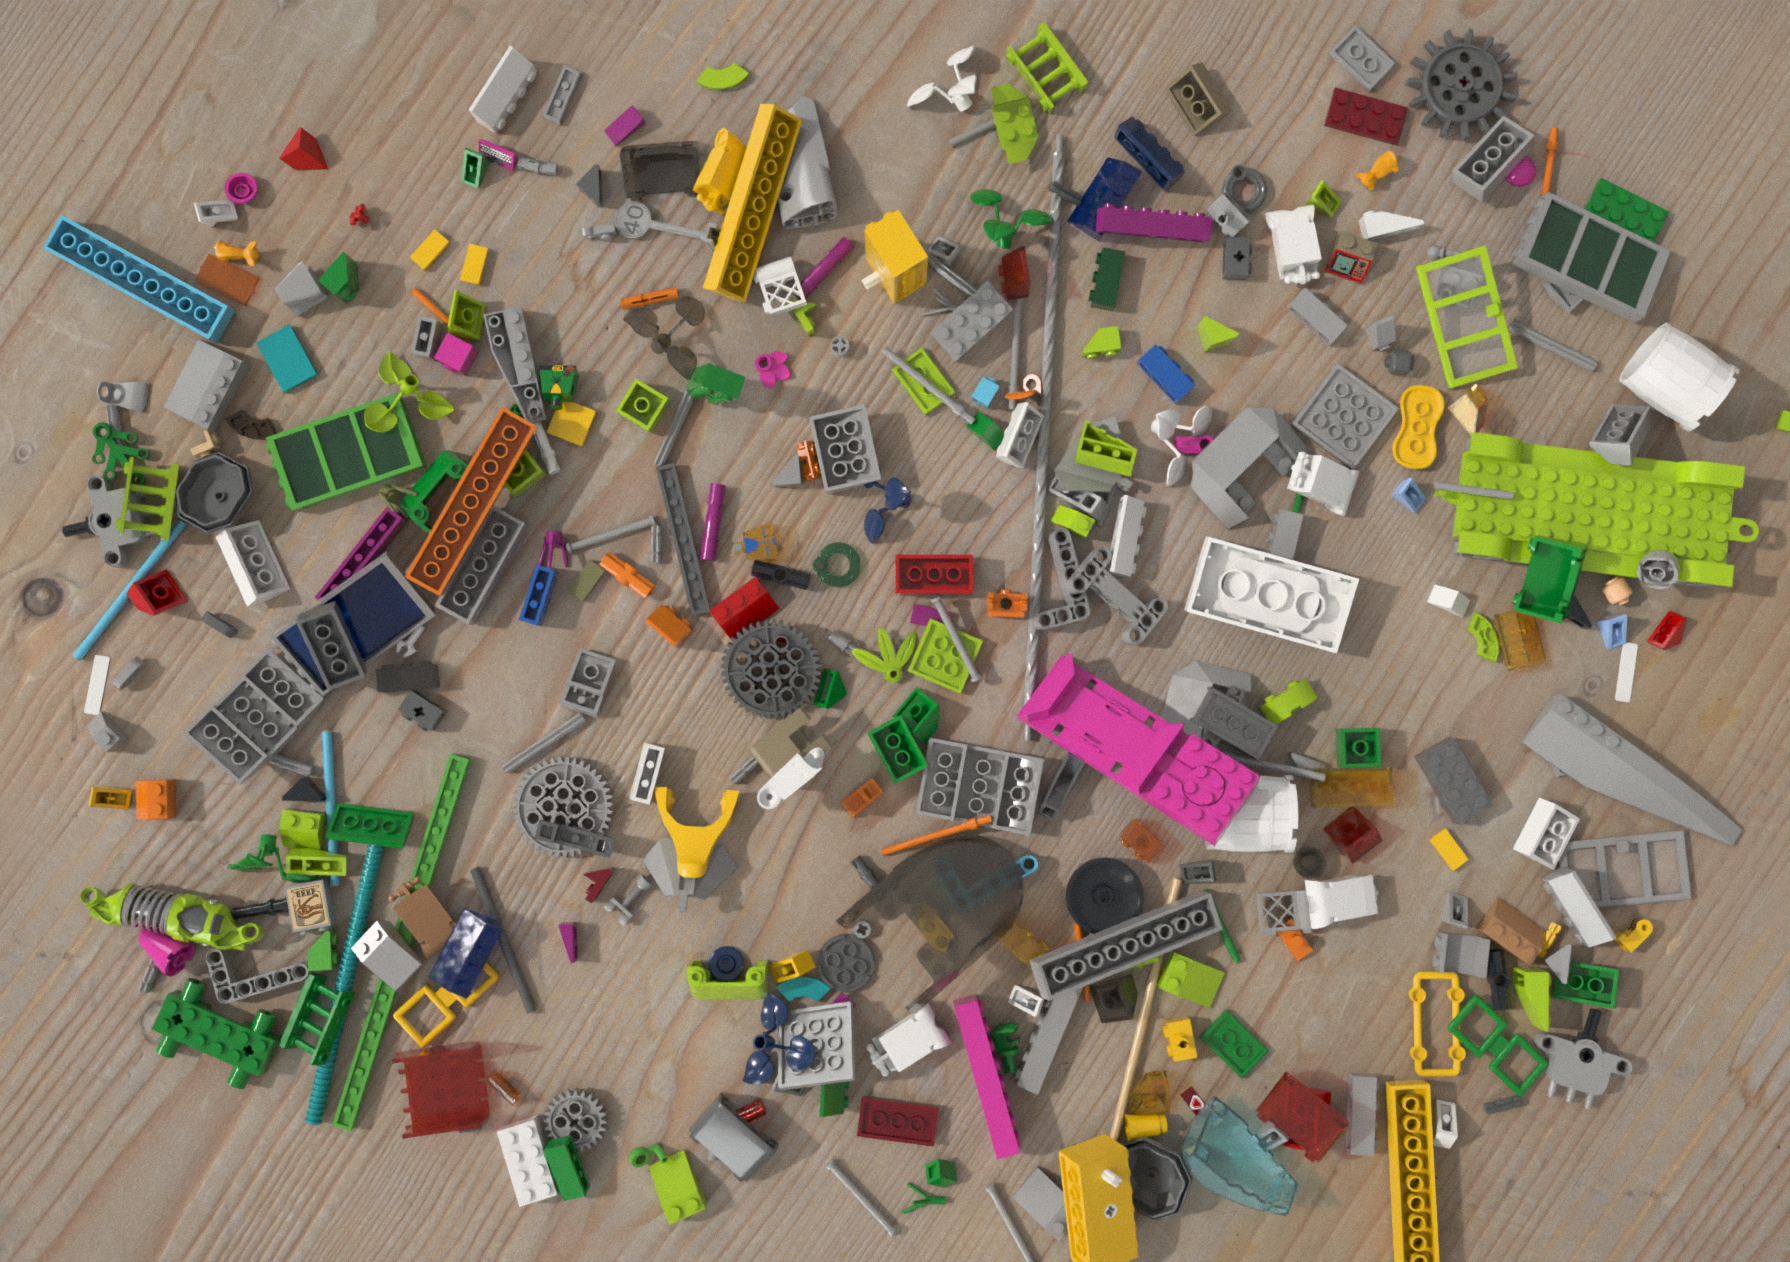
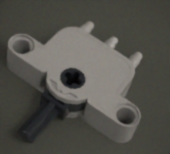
M93 475L88 479L87 486L91 505L94 509L88 517H85L86 521L63 526L62 533L65 537L87 532L91 535L101 536L99 541L105 564L110 567L123 568L129 561L126 547L145 543L150 535L157 533L124 529V536H119V530H116V521L122 515L125 488L114 490L111 480H106L99 475ZM102 481V487L98 489V482ZM130 491L128 502L144 504L143 498L153 494ZM127 510L126 521L148 524L147 516L154 514ZM116 555H118L119 557L117 563L114 562V557Z
M1591 1008L1583 1033L1578 1031L1577 1036L1571 1039L1547 1032H1538L1535 1035V1045L1550 1053L1548 1058L1549 1064L1546 1067V1074L1551 1079L1548 1087V1097H1554L1557 1086L1560 1084L1568 1087L1566 1102L1569 1104L1575 1098L1577 1090L1587 1093L1584 1108L1590 1110L1595 1095H1601L1605 1092L1611 1072L1621 1076H1627L1632 1072L1633 1065L1630 1060L1604 1051L1598 1045L1599 1038L1595 1037L1602 1014L1600 1010ZM1549 1038L1548 1045L1544 1046V1039ZM1622 1061L1623 1066L1618 1070V1064Z

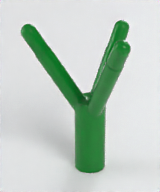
M908 1183L907 1185L925 1199L913 1201L912 1204L914 1206L903 1210L902 1213L906 1214L927 1204L945 1205L946 1199L945 1197L928 1196L913 1184Z

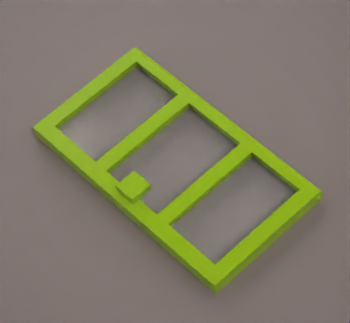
M1486 245L1416 266L1448 389L1518 368Z

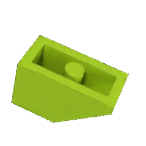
M1059 505L1050 522L1085 539L1095 520L1079 511Z

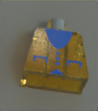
M772 522L743 532L744 541L733 543L735 554L746 553L747 559L750 561L780 560Z

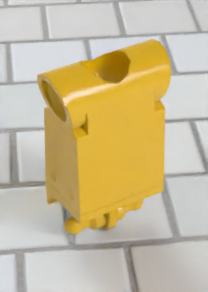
M725 128L718 132L715 139V148L712 149L693 188V191L698 193L697 200L703 202L708 211L718 212L721 216L726 213L723 206L730 202L747 145H744L737 136Z

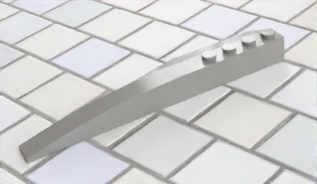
M1562 694L1551 696L1521 741L1525 746L1587 789L1597 791L1602 795L1612 797L1637 809L1670 820L1675 824L1685 826L1730 846H1733L1742 831L1732 820L1682 780Z

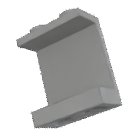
M1438 931V936L1435 938L1436 955L1433 956L1432 961L1434 970L1440 973L1451 971L1486 978L1490 939Z

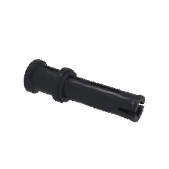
M272 898L260 904L233 907L232 917L234 920L264 914L276 916L277 913H289L287 898L278 900Z

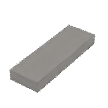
M566 65L563 66L542 115L543 119L561 126L581 79L582 72Z

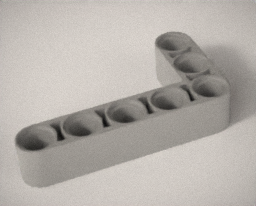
M1059 528L1051 532L1048 540L1066 606L1035 615L1033 625L1037 630H1046L1081 621L1090 615L1086 592L1079 593L1074 598L1066 589V582L1069 579L1066 576L1067 570L1073 574L1079 565L1071 535L1065 528ZM1057 533L1062 536V542L1057 540ZM1062 552L1066 553L1067 561L1062 559ZM1075 580L1074 585L1079 590L1080 583ZM1077 607L1082 610L1081 617L1076 613ZM1059 612L1064 614V621L1059 619ZM1042 616L1047 620L1046 626L1041 623L1040 619Z
M214 948L206 954V962L218 1001L224 1004L302 981L308 977L309 973H314V971H308V961H302L238 981L229 950ZM216 952L221 955L220 961L215 957ZM301 966L306 969L305 975L300 973ZM221 970L226 973V979L221 977ZM282 972L287 974V981L282 979ZM263 978L268 979V987L263 984ZM245 983L250 986V992L245 990ZM226 989L231 991V998L226 995Z

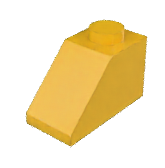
M805 950L770 964L769 968L775 982L779 983L805 974L814 969L815 964L809 951Z

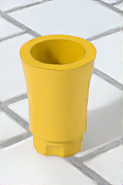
M1125 1114L1124 1116L1125 1133L1128 1141L1144 1136H1160V1134H1167L1168 1132L1165 1115Z

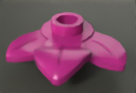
M774 351L769 355L761 354L756 358L755 367L760 372V380L766 387L773 389L776 380H785L790 377L789 369L783 364L787 359V354L781 351ZM767 361L768 365L767 367H762L761 363Z

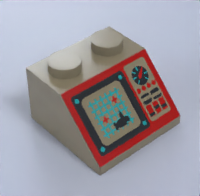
M1341 231L1336 237L1325 273L1361 284L1372 263L1378 243Z

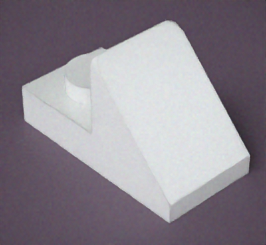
M221 200L194 203L199 222L209 227H214L217 222L236 221L238 218L233 201Z

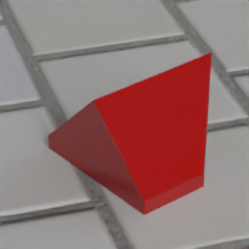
M299 127L279 159L294 170L328 169L317 139Z

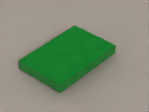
M1227 1009L1199 1036L1241 1079L1268 1053V1050Z

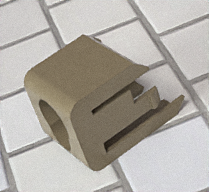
M807 702L792 714L787 715L784 721L748 749L770 778L797 753L800 752L805 757L812 749L819 747L823 749L825 754V752L838 743L837 740L831 743L825 734H822L811 743L800 730V727L811 719L804 709L808 705Z

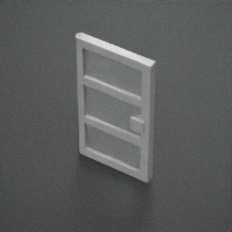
M1684 830L1568 841L1557 863V868L1564 867L1576 871L1598 908L1691 899Z

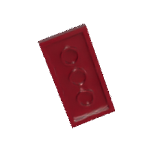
M1335 88L1324 126L1397 146L1408 107Z
M862 1096L857 1136L934 1147L939 1106Z

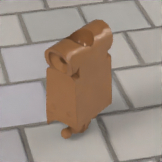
M417 876L412 881L402 882L400 887L396 889V892L391 894L388 899L394 902L398 897L407 896L392 908L419 942L425 958L428 960L437 954L446 943L455 941L466 933L467 930L450 916L428 884L423 885L412 894L410 893L414 886L421 882V878Z

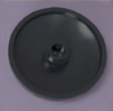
M1108 857L1094 858L1081 864L1071 875L1065 894L1066 905L1071 917L1081 928L1092 934L1139 916L1144 900L1143 887L1137 874L1122 861Z

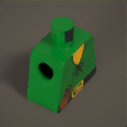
M540 365L544 399L547 402H551V409L561 410L563 402H571L573 400L579 379L577 367Z

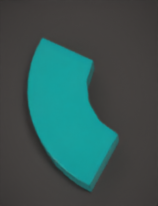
M799 976L783 981L776 987L789 1002L796 997L802 996L809 997L818 1002L831 989L823 981L807 976Z

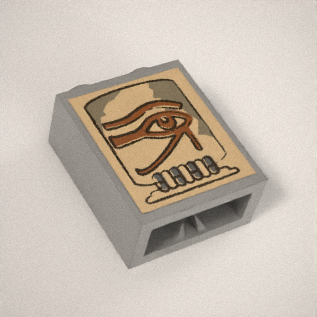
M329 878L285 887L293 933L300 932V935L312 933L311 929L319 928V931L329 930L331 925L337 923Z

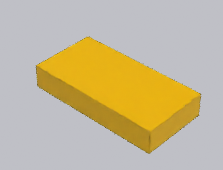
M434 229L410 258L426 271L447 248L450 242Z
M469 244L460 281L480 286L489 253L488 248Z
M1443 828L1429 838V841L1451 871H1454L1469 860L1446 828Z

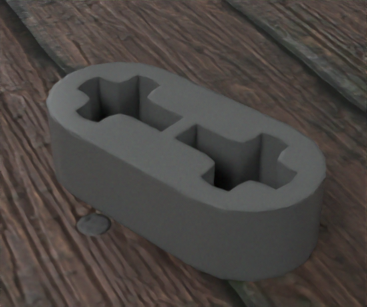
M208 611L201 618V621L229 638H233L238 630Z

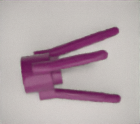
M547 531V537H544V545L538 562L539 566H542L547 547H549L547 567H551L553 549L559 548V545H561L565 567L569 566L565 546L566 538H562V532Z

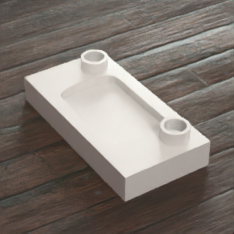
M1206 536L1184 610L1337 653L1359 578Z

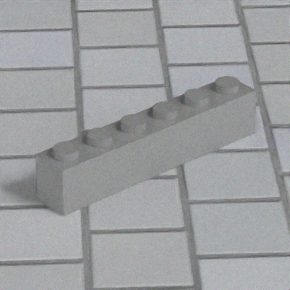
M1082 988L1053 1000L1045 1001L1044 1007L1046 1009L1044 1014H1040L1038 1017L1036 1033L1032 1032L1029 1043L1031 1045L1029 1050H1025L1022 1055L1021 1061H1023L1021 1069L1017 1068V1072H1015L1016 1086L1038 1095Z

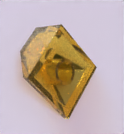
M1166 1070L1146 1073L1131 1090V1115L1169 1113L1170 1087Z

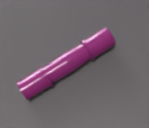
M843 237L829 250V254L800 282L805 300L818 288L817 285L831 273L838 263H842V260L854 248V245L846 237ZM793 294L798 300H801L800 296Z
M710 484L704 538H702L700 556L702 560H716L719 542L717 539L721 524L722 507H724L726 485Z

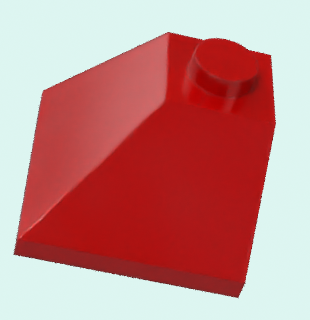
M167 569L134 582L127 591V595L135 607L152 616L188 601Z

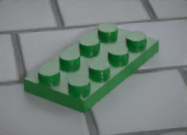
M1603 178L1598 180L1584 208L1653 243L1669 214V211Z
M337 803L326 832V837L331 840L404 849L414 819V813Z

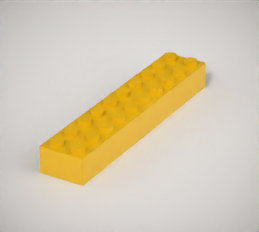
M760 104L703 285L704 289L731 301L746 302L803 120L775 104Z
M1425 1080L1385 1081L1394 1262H1439L1430 1084Z

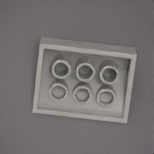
M198 339L164 408L216 433L250 365Z
M865 404L809 417L824 489L827 494L882 480Z

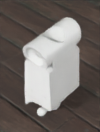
M1314 205L1297 207L1293 211L1278 210L1266 212L1265 218L1272 232L1280 280L1284 279L1286 284L1295 282L1296 284L1300 283L1303 285L1311 279H1319L1320 273L1317 272V267L1322 258L1313 222Z
M1303 451L1299 452L1295 464L1291 467L1292 473L1287 489L1320 504H1324L1328 510L1337 515L1345 516L1360 471L1350 470L1321 455H1309Z
M816 747L805 757L800 752L797 753L758 791L757 801L759 805L765 809H773L813 778L823 768L822 763L825 755L823 749Z
M1349 875L1322 881L1304 880L1309 902L1311 928L1318 929L1328 926L1334 921L1378 914L1376 901L1379 892L1373 883V876Z
M925 1001L913 1014L872 1038L878 1051H875L872 1044H868L866 1049L870 1052L872 1065L880 1069L882 1076H888L889 1071L885 1068V1063L891 1072L895 1070L900 1072L933 1050L950 1045L952 1041L946 1031L935 1024V1013L928 1001Z

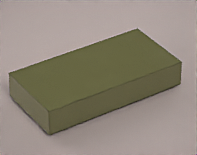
M589 559L567 591L584 602L606 570Z

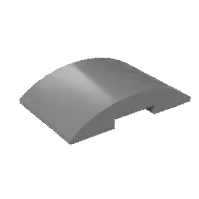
M268 648L240 675L241 678L214 705H210L183 732L185 736L239 785L247 781L269 763L300 732L325 700L317 692H314L302 678Z
M929 739L926 761L929 766L924 768L916 814L963 823L968 822V819L974 817L977 819L991 815L993 822L981 826L1030 835L1044 759L941 739Z

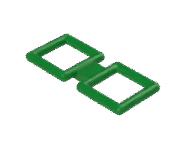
M1475 994L1448 1025V1030L1476 1057H1482L1488 1050L1495 1057L1489 1064V1069L1518 1096H1523L1549 1063L1520 1034H1514L1507 1041L1501 1035L1508 1026L1507 1022L1479 995ZM1476 1005L1498 1024L1479 1048L1457 1028ZM1517 1043L1539 1063L1520 1086L1498 1067Z

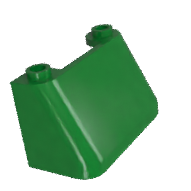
M1539 535L1531 538L1528 549L1531 550L1530 554L1532 555L1522 590L1519 594L1515 593L1513 598L1514 611L1561 624L1568 616L1588 544Z

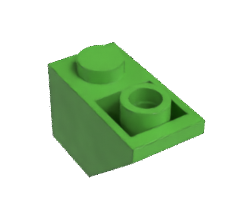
M336 929L326 931L309 949L308 971L337 968L340 956L337 953L339 935L336 933Z

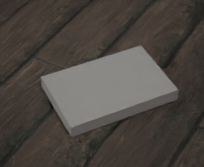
M1356 25L1328 53L1367 92H1370L1396 65Z

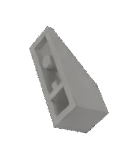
M1056 475L1047 487V491L1098 522L1108 508V504L1102 497L1092 492L1062 491Z

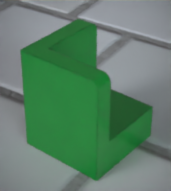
M936 1159L925 1165L927 1184L945 1188L957 1182L954 1162Z

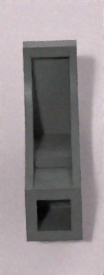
M1070 752L1067 753L1059 765L1050 787L1043 796L1037 811L1038 814L1055 821L1076 778L1085 765L1084 761Z

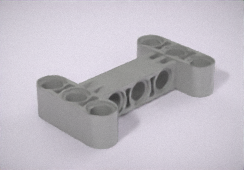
M1104 546L1094 549L1068 579L1066 589L1069 593L1075 595L1085 592L1090 587L1130 623L1122 633L1124 643L1127 645L1139 644L1144 641L1167 612L1168 603L1163 598L1149 600L1144 605L1104 569L1112 558L1111 550ZM1098 552L1103 554L1102 561L1098 558ZM1087 566H1089L1092 570L1091 575H1089L1086 571ZM1075 580L1080 583L1079 590L1074 585ZM1155 603L1159 606L1158 612L1154 609ZM1143 617L1147 619V626L1143 624ZM1132 631L1136 634L1135 641L1131 638Z

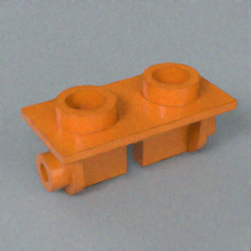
M805 440L803 443H799L797 448L800 461H807L806 464L801 465L803 477L806 478V481H812L814 478L821 479L822 475L814 441Z

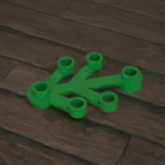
M100 422L94 426L93 435L97 439V444L92 461L95 464H103L106 460L103 454L105 443L110 448L107 468L103 473L106 480L116 479L117 472L115 467L117 459L123 468L125 462H129L124 454L137 456L143 460L149 458L150 452L148 449H136L117 445L113 439H124L128 443L134 444L139 439L135 432L115 431L110 424ZM105 428L107 434L103 436L101 430ZM131 434L135 436L133 441L129 440V435ZM142 450L146 452L145 457L140 456ZM97 455H100L102 457V460L100 462L96 461ZM109 471L113 472L112 478H108L107 473ZM132 473L131 484L145 485L146 478L143 474ZM136 477L141 478V482L139 484L135 482Z

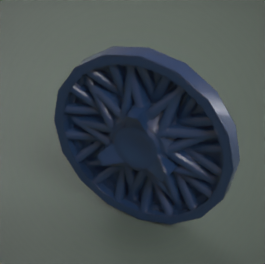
M729 946L720 947L709 958V972L719 982H733L743 972L744 959L735 948Z

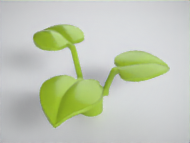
M389 351L380 362L379 376L387 384L397 383V385H400L401 391L389 409L381 403L370 404L364 412L365 426L370 430L376 432L390 431L395 427L398 420L397 416L391 413L403 394L412 395L415 392L417 400L421 402L418 407L419 411L428 419H441L452 413L454 407L447 399L434 391H424L420 397V388L417 387L419 384L418 377L411 374L409 366L403 360L394 355L392 351Z

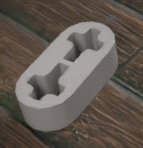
M139 657L134 658L114 678L112 684L119 690L126 688L145 668L146 663Z

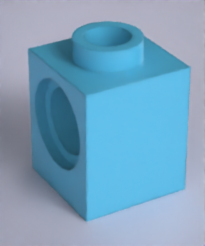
M983 377L972 394L971 400L987 409L999 390L998 382L991 377Z

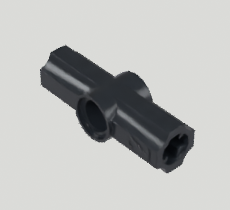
M759 560L754 561L751 572L753 577L806 591L811 574ZM779 570L786 572V577L783 580L776 579V573Z
M1489 950L1487 981L1491 988L1493 1009L1509 1010L1512 1008L1509 991L1510 977L1507 975L1504 950ZM1501 975V982L1499 984H1496V977Z

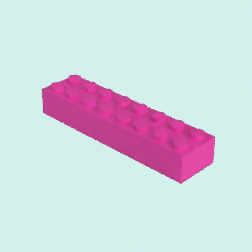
M974 994L953 1000L996 1158L998 1160L1019 1154L1018 1147L1022 1145L1018 1130L1013 1131L1016 1123L1012 1111L1008 1112L1011 1105L1007 1092L1003 1093L1002 1091L1006 1088L1002 1073H997L1000 1070L997 1056H992L995 1048L991 1036L987 1037L986 1034L990 1030L986 1017L982 1018L981 1016L984 1013L981 998L977 999Z

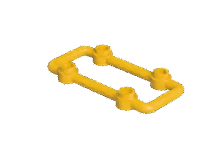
M1438 971L1418 972L1413 977V987L1408 993L1410 1000L1413 1001L1414 1046L1411 1047L1409 1053L1411 1058L1414 1059L1415 1072L1422 1077L1457 1076L1461 1071V1061L1465 1058L1466 1052L1461 1047V1041L1454 1035L1453 1045L1448 1050L1449 1057L1453 1059V1069L1422 1068V1061L1426 1059L1427 1051L1422 1047L1421 1003L1425 1000L1426 993L1421 988V979H1451L1452 987L1448 989L1447 997L1452 1001L1453 1020L1460 1012V1002L1465 997L1464 991L1460 988L1459 977L1455 972L1444 971V973Z

